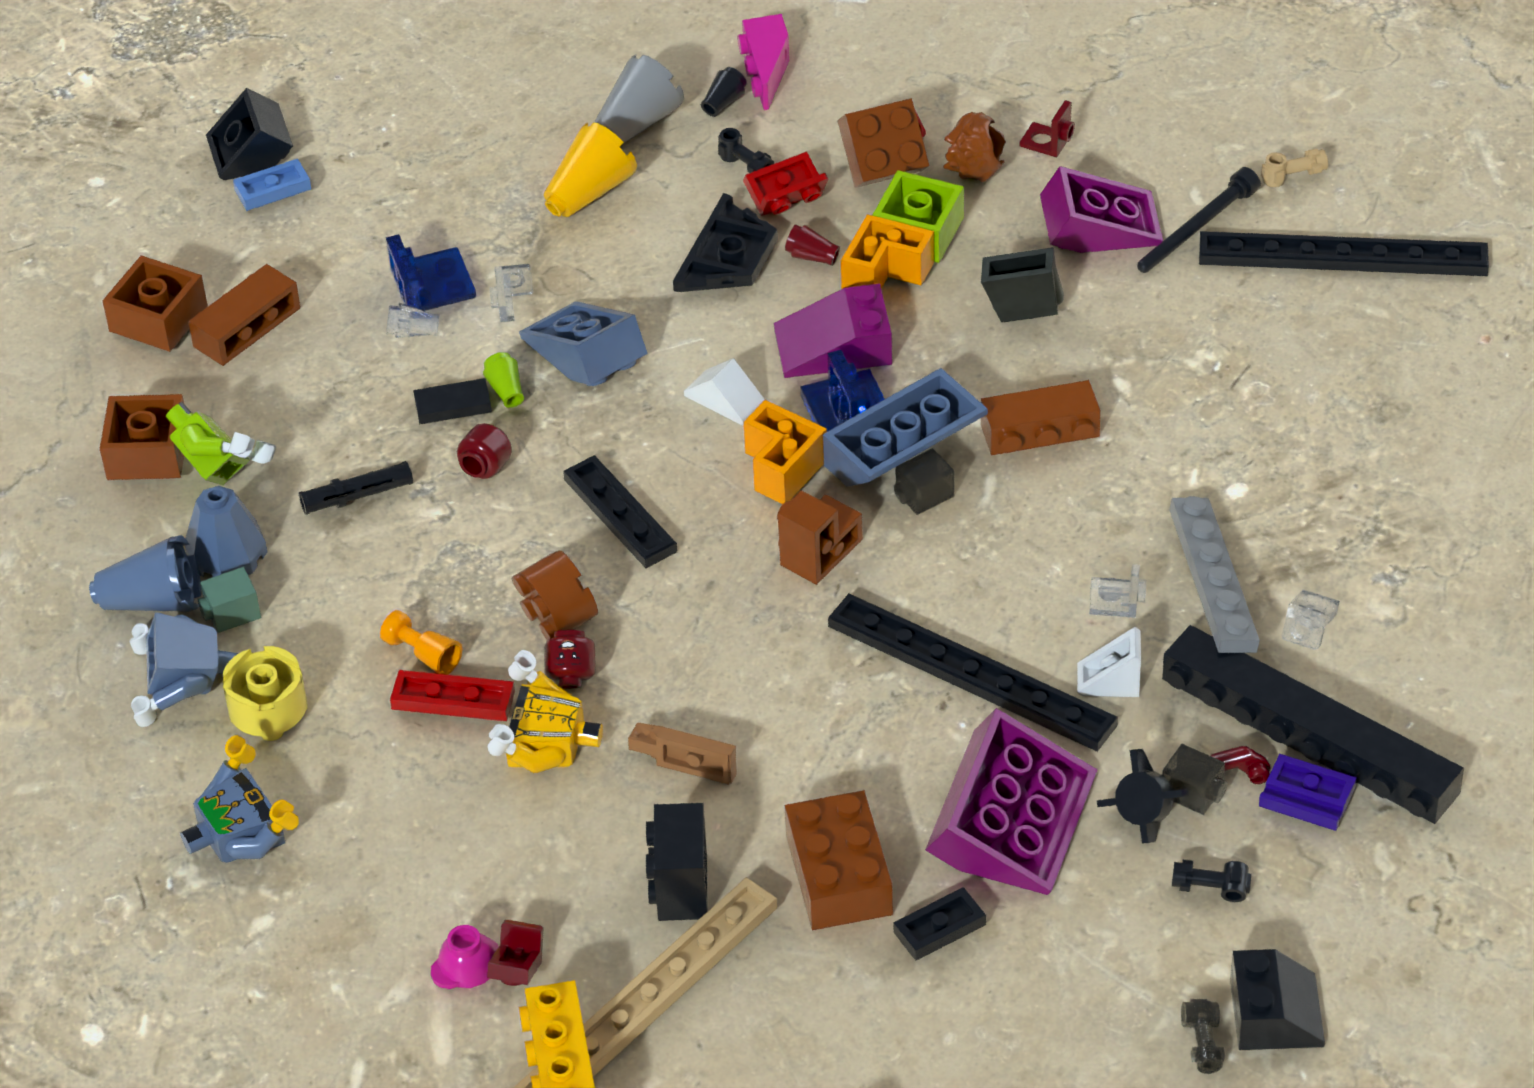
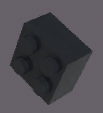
M654 804V821H646L647 846H654L648 847V854H646V878L652 879L648 880L649 904H657L658 921L698 920L708 912L704 804Z

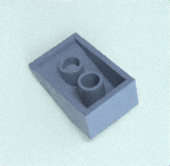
M577 301L519 331L521 339L567 378L587 384V386H596L604 383L608 379V375L617 370H626L636 364L635 360L648 354L635 314Z

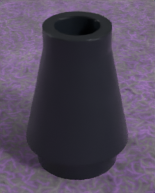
M732 67L719 70L706 97L700 104L702 110L706 114L716 117L720 111L745 93L744 87L747 85L743 74Z

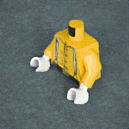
M526 650L519 651L514 657L515 661L509 666V676L516 681L526 679L528 683L527 685H521L509 727L504 724H497L490 731L489 737L492 740L488 744V751L493 756H501L506 752L508 767H523L532 773H539L555 767H569L574 763L578 745L600 747L603 725L600 723L584 722L582 701L557 686L541 671L535 672L533 669L536 666V659L532 653Z

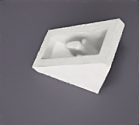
M734 358L705 370L684 390L685 397L742 426L744 421L765 400Z
M1133 627L1077 663V692L1082 696L1139 697L1141 634L1138 628Z

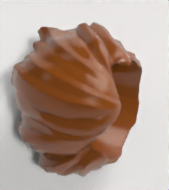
M970 112L959 119L956 126L944 139L952 144L945 154L948 162L943 165L944 169L958 172L959 177L962 179L972 178L982 183L1001 168L1005 162L1004 160L999 161L1003 153L1006 141L1004 135L990 125L995 123L990 116L983 112Z

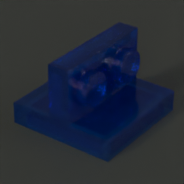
M842 350L827 353V380L800 386L801 398L812 421L827 428V432L885 400L871 370L866 369L857 372L854 363L847 362Z

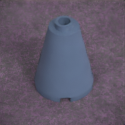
M182 535L172 536L95 573L94 581L90 582L89 585L92 601L95 604H99L103 610L189 612L198 609L199 605L194 603V598L201 597L200 573L195 555L187 556L183 546L190 545L187 539Z

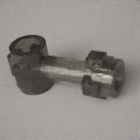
M1190 999V1002H1182L1181 1023L1183 1027H1190L1195 1030L1198 1047H1192L1190 1053L1192 1062H1196L1197 1069L1201 1073H1215L1222 1068L1225 1059L1224 1047H1216L1211 1028L1219 1026V1004L1207 999Z

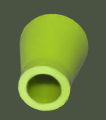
M506 352L495 353L488 357L484 362L483 376L501 398L505 407L513 408L520 405L524 401V395L521 389L517 360Z

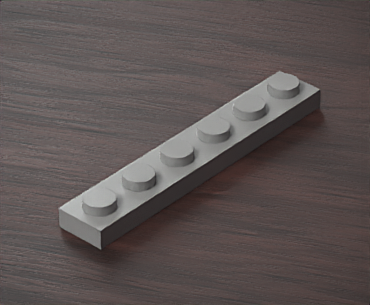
M1196 496L1172 498L1169 510L1218 653H1257L1260 640L1209 498Z

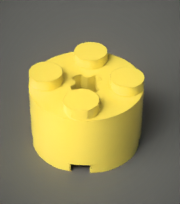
M263 646L264 651L251 653V649L240 652L227 663L223 671V689L231 722L244 733L261 736L267 741H274L281 738L285 731L294 727L302 719L308 704L302 672L296 657L285 649L275 646Z

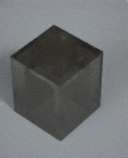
M933 448L895 467V495L902 504H907L916 515L954 497V470Z
M1184 744L1179 746L1162 770V775L1171 784L1173 790H1189V796L1176 797L1174 802L1202 815H1205L1213 802L1219 803L1227 788V781L1224 780L1225 762Z

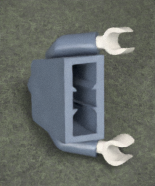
M155 612L150 629L143 623L136 624L132 629L133 638L129 642L135 654H147V693L153 694L151 699L141 695L136 696L132 700L131 708L137 725L140 727L151 725L157 717L155 710L158 708L164 710L187 698L209 693L216 674H223L227 663L238 653L218 650L217 631L213 627L199 624L185 615L173 617Z

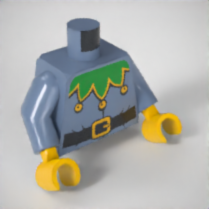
M238 735L230 737L225 745V752L227 756L231 757L230 760L223 761L213 780L202 795L193 803L197 825L180 832L183 844L190 854L210 845L220 861L225 863L237 859L263 858L270 849L285 844L283 829L293 830L299 824L298 816L293 813L294 806L281 799L271 805L247 768L241 770L240 764L251 763L256 753L255 749L245 744V739Z

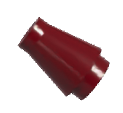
M794 225L787 238L785 251L791 253L792 258L826 263L833 266L839 255L840 246L833 244L807 225H803V227Z

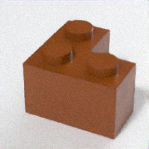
M801 490L793 499L786 501L780 507L777 514L780 565L816 585L863 540L862 513L826 494L819 500Z

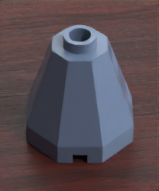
M215 486L203 490L195 502L186 534V539L190 544L185 546L187 556L195 555L199 573L202 577H204L203 572L215 577L241 567L245 568L248 575L253 574L258 567L257 560L261 556L263 559L267 554L266 541L257 520L232 489Z

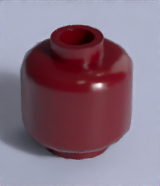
M486 423L477 424L459 443L456 451L457 459L462 470L471 477L481 479L492 478L509 460L512 453L511 442L500 428Z

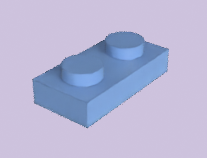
M298 159L233 180L234 190L246 211L311 190L310 178Z

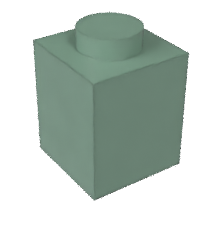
M244 567L200 582L203 598L198 599V605L204 620L211 619L217 633L261 618L257 593Z

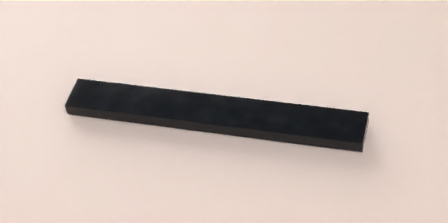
M1200 231L1199 265L1488 276V243Z
M850 593L828 617V627L1094 751H1099L1118 725V717Z

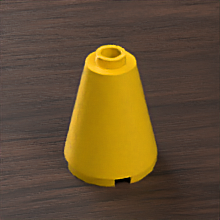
M588 122L585 123L577 133L544 192L546 208L555 216L570 217L630 178L637 169L634 155L630 151L626 156L620 148L624 142L608 128L595 122L588 126Z

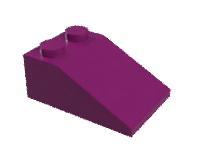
M1059 166L1040 193L1050 245L1079 253L1158 246L1163 241L1152 191Z
M880 284L843 288L774 323V332L784 378L892 365V333Z

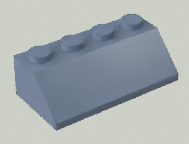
M940 368L824 433V466L846 487L870 482L988 414V409Z

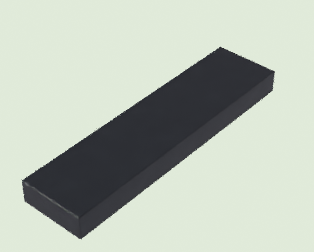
M595 455L563 471L566 483L645 568L677 553V543Z

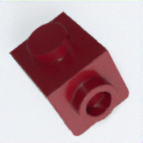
M504 920L501 925L500 946L488 962L487 978L501 980L502 983L510 986L528 985L542 963L543 927L536 924Z

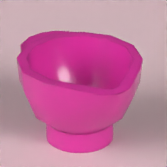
M460 925L453 928L440 948L438 959L431 965V979L434 984L446 989L456 987L473 988L486 983L490 979L487 978L488 962L498 949V944L489 937L479 933L473 926Z

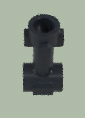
M726 128L720 132L718 136V155H720L723 161L735 162L740 159L747 164V172L749 173L775 164L767 153H762L759 150L754 153L742 145V135L737 129Z
M1183 859V863L1174 862L1172 887H1180L1179 891L1190 892L1191 885L1222 888L1221 897L1224 900L1241 902L1246 899V893H1250L1252 874L1248 873V865L1239 861L1227 862L1224 865V871L1220 872L1193 868L1192 860Z

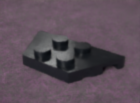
M723 193L673 280V290L675 292L752 286L778 240L777 229L767 221L760 220L757 214L749 208L741 210L733 204L732 196Z

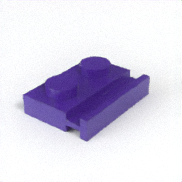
M1279 753L1266 781L1265 789L1260 794L1259 807L1337 831L1339 821L1343 817L1356 788L1357 778Z

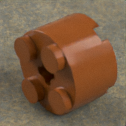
M560 550L547 555L511 578L517 591L521 596L525 597L524 600L520 601L524 613L530 621H534L537 618L540 620L539 627L546 640L553 638L556 631L575 630L598 615L597 604L589 587L584 589L578 577L582 576L570 558Z

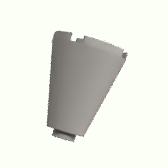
M633 55L627 61L595 123L608 128L626 143L676 110L684 100L683 90L680 85L675 89L670 82L673 75L658 61L646 55H642L639 59L636 58V55Z

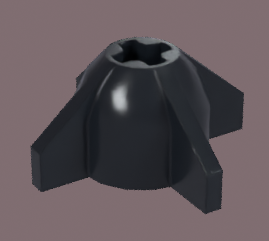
M1134 749L1130 750L1132 773L1126 775L1119 782L1115 798L1097 800V807L1116 805L1118 812L1126 821L1140 825L1142 844L1156 841L1160 821L1169 815L1174 798L1189 796V790H1173L1168 780L1153 770L1144 750Z

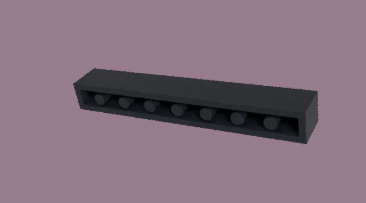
M1189 625L1164 653L1162 680L1168 682L1174 688L1202 700L1206 705L1215 707L1234 717L1240 723L1249 725L1268 735L1272 740L1287 745L1302 753L1309 760L1317 761L1334 771L1356 777V783L1373 791L1377 796L1386 798L1407 809L1417 817H1422L1436 824L1460 795L1464 767L1246 653H1218L1213 636L1192 625Z

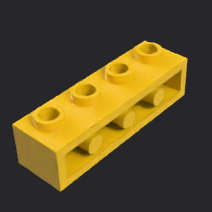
M575 980L524 988L527 1006L519 1007L522 1032L531 1031L532 1040L524 1041L528 1067L537 1066L538 1075L530 1076L532 1088H595Z

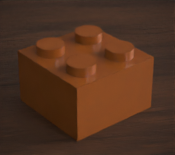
M912 98L848 113L837 120L855 188L893 179L897 170L914 174L929 167Z
M142 255L102 300L109 332L169 352L190 329L188 321L208 307L202 275Z
M182 394L108 397L100 443V453L107 480L181 478L184 455L170 439V435L176 428L166 418V414L178 403H184Z

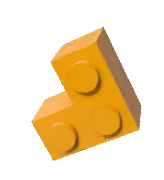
M867 214L841 258V289L880 284L882 288L888 277L922 285L934 264V231Z
M764 400L744 421L745 453L754 457V491L781 504L790 501L824 465L823 434L827 432V428Z

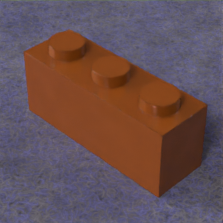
M265 264L188 321L193 347L224 366L301 308L297 282L270 265Z
M1089 380L981 398V403L988 409V414L981 418L980 425L991 455L1100 437L1101 410Z

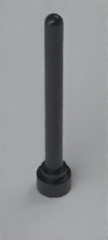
M1241 167L1230 177L1226 190L1139 260L1137 264L1138 270L1142 273L1150 271L1237 198H1249L1261 186L1257 174L1248 167Z

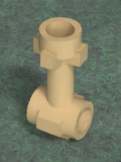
M1323 149L1305 151L1304 157L1287 160L1286 156L1281 153L1273 152L1266 156L1265 164H1262L1261 176L1267 186L1280 187L1284 184L1285 175L1307 170L1309 175L1327 170L1328 158Z

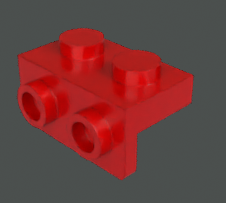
M806 151L746 174L743 182L760 215L764 216L771 212L774 215L781 214L790 209L792 204L802 200L805 203H809L822 196L829 179L826 173L818 174Z

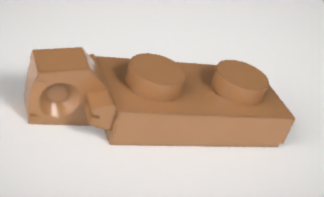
M637 723L628 737L629 750L651 755V757L656 759L657 766L728 785L729 783L732 784L737 775L735 745L663 726Z

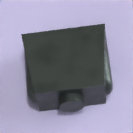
M1054 247L983 257L981 284L1001 323L1058 315V305L1064 300V292L1056 268Z

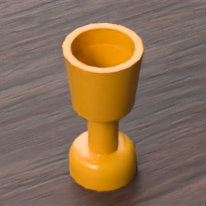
M400 610L391 612L383 621L380 629V638L389 645H399L403 642L414 647V655L437 674L448 675L458 665L463 651L462 644L459 641L434 631L428 630L423 634L412 629L411 618Z

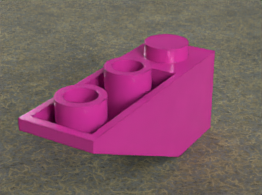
M782 14L742 20L743 34L737 35L739 52L741 55L746 54L744 56L747 76L753 75L751 77L754 98L760 97L763 110L769 109L790 61L789 35Z

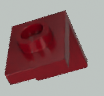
M1067 100L1063 102L1052 119L1051 127L1032 122L1020 140L1019 146L1057 158L1074 133L1075 123L1071 121L1072 102ZM1037 134H1046L1051 137V141L1040 144L1034 142L1032 137Z

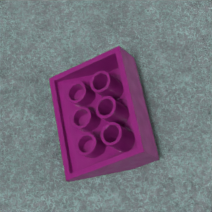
M996 708L974 730L925 851L961 872L1048 895L1055 884L1098 769Z

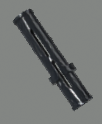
M404 461L401 464L342 481L339 478L332 479L328 485L304 492L301 491L298 495L302 510L305 515H308L311 512L335 505L338 508H342L347 505L346 502L404 485L413 484V477L408 462Z

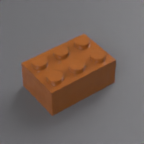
M865 790L784 805L786 837L811 929H823L893 915L892 882Z

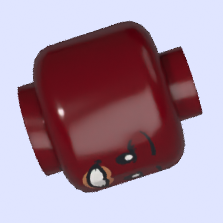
M560 630L554 632V637L548 639L544 646L545 675L552 680L558 681L560 688H581L582 681L592 678L595 674V643L593 640L585 637V632L580 630Z

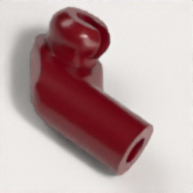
M1239 746L1210 755L1215 773L1238 768L1248 775L1251 783L1258 785L1265 783L1270 775L1271 767L1266 757L1247 746Z

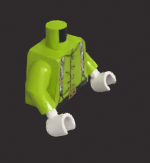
M183 402L175 405L166 414V418L176 428L170 435V439L206 481L224 485L250 460L265 464L273 459L276 449L274 444L257 440L254 451H252L255 443L254 439L234 432L231 440L210 416L200 412L193 414Z

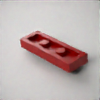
M399 670L390 697L392 710L507 721L515 694L514 681Z

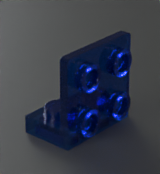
M399 234L386 237L390 270L408 315L476 297L475 287L457 247L414 257L411 247H404Z

